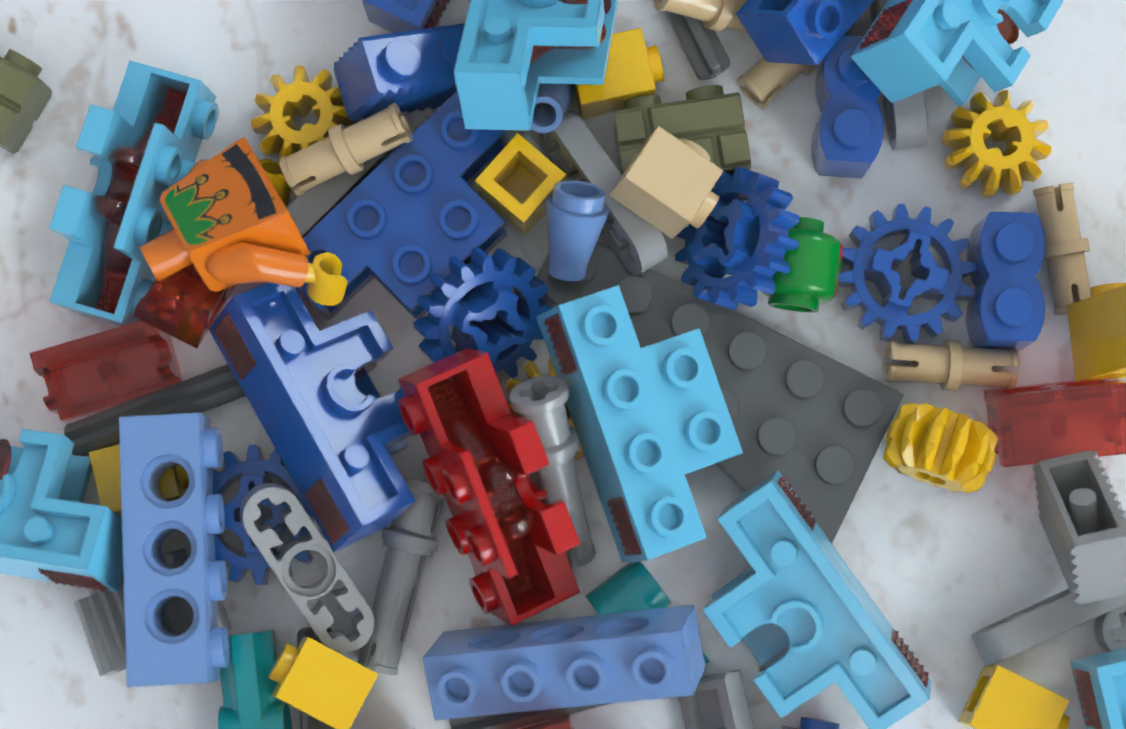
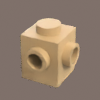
M658 126L640 146L609 193V196L673 239L688 224L698 229L709 216L720 197L712 192L711 189L723 170L710 162L709 154L701 146L687 139H677Z

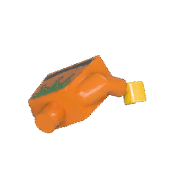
M245 137L237 140L213 158L196 162L183 179L162 192L159 201L173 229L139 247L158 281L193 263L210 291L219 292L237 284L269 282L299 288L302 287L304 282H308L306 287L308 296L316 303L332 306L339 304L343 300L348 283L347 279L341 275L343 265L335 254L329 252L321 253L314 258L313 263H308L306 256L311 253L285 206L289 202L291 188L284 175L280 174L281 168L271 159L258 160Z

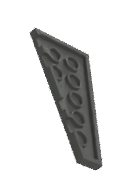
M596 243L588 263L586 277L581 281H564L552 277L548 273L550 260L548 253L537 275L549 288L545 296L555 306L619 285L640 348L700 328L743 451L742 454L715 463V465L745 493L779 470L824 534L833 543L904 394L732 309L698 299L693 296V290L651 269L639 275H634L622 265L612 250Z

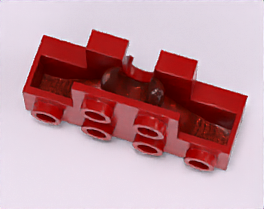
M467 348L399 378L398 381L405 396L398 399L401 416L413 436L418 434L421 436L429 456L422 460L425 476L437 496L443 494L452 514V517L446 520L447 531L457 551L462 556L468 554L476 576L469 579L470 588L483 613L488 614L491 612L492 615L513 626L581 593L565 551L581 544L565 502L560 499L549 505L540 502L547 498L548 493L545 489L540 491L530 476V473L550 465L537 429L532 420L511 414L488 353Z

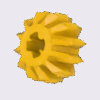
M297 65L293 71L294 83L286 85L284 79L279 74H273L270 81L277 94L275 96L266 93L256 94L255 103L266 113L251 119V127L255 133L265 135L259 144V148L265 156L279 153V164L280 158L292 155L328 137V130L340 123L345 127L355 124L347 116L339 86L336 85L331 88L332 76L328 70L321 69L311 83H309L305 67ZM310 110H313L318 122L316 125L305 123L299 131L293 122L296 115L306 117Z
M1001 90L996 95L993 105L986 95L979 92L971 98L970 110L958 106L953 111L950 119L956 128L945 130L941 136V143L956 149L943 161L945 168L955 169L963 166L966 170L958 182L960 188L967 189L978 179L981 180L980 191L983 198L991 199L996 194L999 184L1004 192L1012 197L1022 190V179L1035 182L1041 176L1042 170L1036 161L1045 160L1051 154V146L1035 138L1042 135L1049 126L1046 120L1029 122L1026 118L1033 109L1034 104L1032 100H1025L1017 109L1011 108V96L1008 90ZM990 135L994 142L1004 140L1007 144V149L1003 153H1001L999 148L987 149L984 141Z
M909 403L901 406L896 418L890 424L885 439L887 444L883 459L890 467L895 468L898 473L908 475L914 478L915 481L930 484L935 488H945L952 492L972 493L979 491L980 487H983L988 473L992 471L997 456L995 449L998 437L983 422L972 420L967 417V414H959L950 411L946 407L938 408L927 403L920 405Z

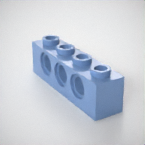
M201 413L119 417L127 687L219 681V668L228 667L229 664L228 631L226 627H218L217 601L225 600L227 595L224 560L215 561V534H223L225 527L223 497L221 494H213L212 468H220L222 465L223 451L220 429L211 428V419ZM181 465L188 473L189 486L186 493L180 499L169 502L161 494L160 479L168 468ZM182 531L191 542V554L185 564L174 569L167 565L162 557V544L171 533ZM177 597H182L188 601L194 614L191 627L180 636L169 631L164 622L166 606Z
M695 605L518 623L513 626L500 625L444 631L422 657L435 720L694 695L705 670Z

